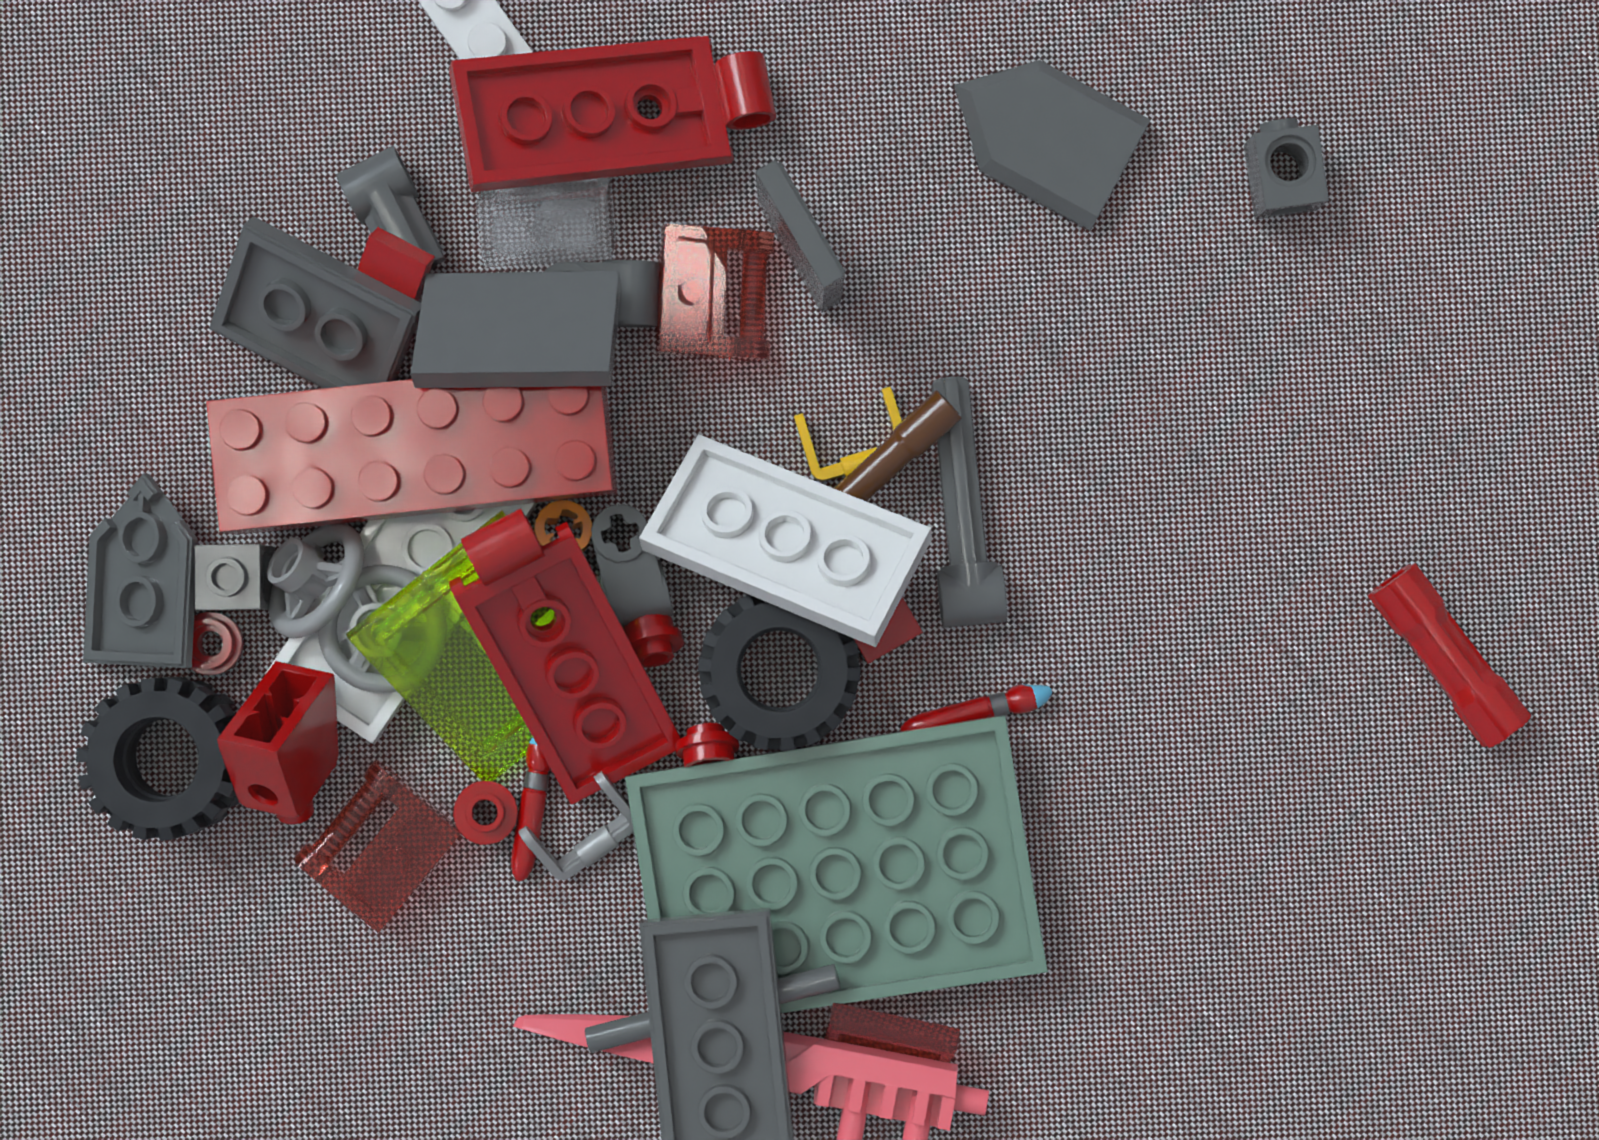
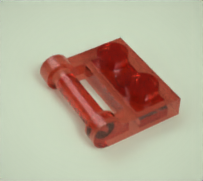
M666 223L661 227L656 354L726 358L754 362L769 361L770 341L764 339L767 255L774 254V233L759 230ZM728 251L743 254L739 337L724 336Z
M374 760L363 774L366 779L363 785L314 844L305 843L293 860L304 872L379 933L446 855L462 833L459 832L455 824L405 784L393 770L382 762ZM387 797L399 809L344 874L334 865L332 860L382 800Z

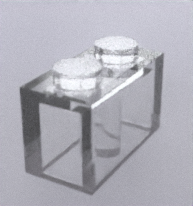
M611 177L481 191L476 203L483 268L612 259L617 236Z

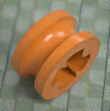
M558 500L545 506L540 511L534 525V532L540 544L544 546L553 541L554 533L546 535L545 525H556L560 516H567L574 520L572 524L573 530L580 528L581 537L580 539L576 538L584 553L592 537V522L587 511L581 505L569 500Z

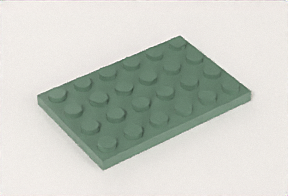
M1005 715L795 748V750L739 757L729 761L708 762L685 768L683 766L625 777L648 919L771 908L778 978L835 964L841 989L781 1004V1013L1048 972Z

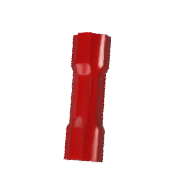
M1416 563L1408 564L1396 571L1367 595L1394 632L1406 640L1452 701L1455 712L1482 747L1487 746L1491 748L1501 743L1528 722L1531 714L1506 681L1494 673L1446 610L1444 600Z

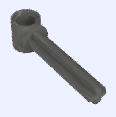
M960 376L940 378L933 381L931 385L932 393L938 390L962 417L957 424L937 441L950 565L941 567L940 571H937L942 627L952 628L1007 622V599L1003 569L1001 565H997V562L987 561L969 382L965 377Z

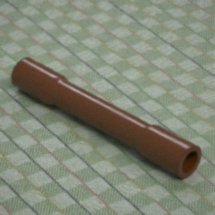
M935 390L896 426L892 435L834 489L867 502L912 459L923 455L962 419L961 415L938 390Z

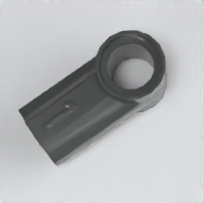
M394 146L336 174L341 189L353 212L362 225H367L370 233L379 227L434 255L435 259L431 270L446 260L428 220L425 219L416 201V198L420 197Z

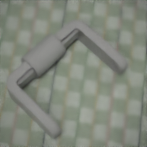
M603 771L596 774L594 779L622 814L609 824H604L575 845L574 849L561 859L556 860L527 826L518 831L528 848L554 878L558 880H567L586 866L590 867L619 846L620 841L634 832L629 803Z

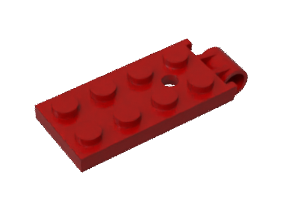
M708 36L452 60L449 74L470 191L480 192L731 164L734 156L732 147L729 145L726 128L728 127L733 130L753 129L769 124L776 119L765 55L758 51L738 52L719 59L714 65L711 39ZM644 99L654 101L659 106L660 115L655 119L643 117L638 111V102Z
M520 508L461 538L462 545L479 579L465 585L459 576L448 583L459 607L572 805L601 790L594 779V776L600 771H603L609 780L615 783L675 752V743L681 737L568 523L565 522L555 527L559 538L541 546L527 517ZM541 607L551 608L554 611V617L548 624L538 626L530 621L531 615L536 609Z

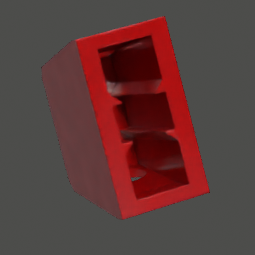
M275 661L217 738L218 747L237 799L243 806L276 814L280 822L290 825L300 824L311 818L314 813L313 798L335 768L339 757L336 691L333 673Z

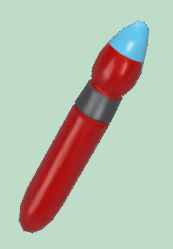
M1015 685L1006 693L990 694L987 697L982 696L915 715L902 724L900 732L1008 715L1010 712L1016 714L1029 713L1048 701L1052 695V689L1049 686Z
M533 737L526 751L528 770L523 783L524 789H522L511 854L512 874L518 882L524 881L530 875L536 860L535 854L524 843L518 831L527 826L540 840L547 799L546 791L549 784L548 772L551 770Z

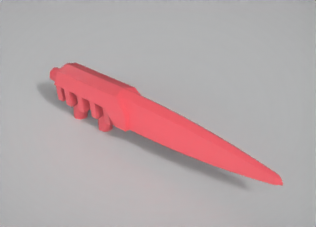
M595 1014L523 1015L517 1018L513 1027L588 1047L585 1037L586 1027L629 1016ZM783 1032L789 1092L802 1094L814 1086L813 1104L842 1109L836 1140H862L867 1114L890 1120L905 1121L902 1140H928L930 1126L950 1131L953 1110L982 1116L986 1114L989 1090L957 1084L958 1064ZM651 1038L602 1050L603 1052L654 1064Z

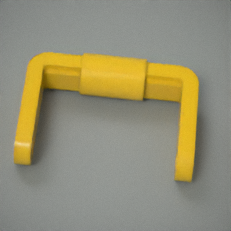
M890 386L881 389L894 431L902 420ZM803 413L794 415L811 475L817 481L825 482L842 476L847 477L877 449L874 447L840 458L839 463L820 468Z

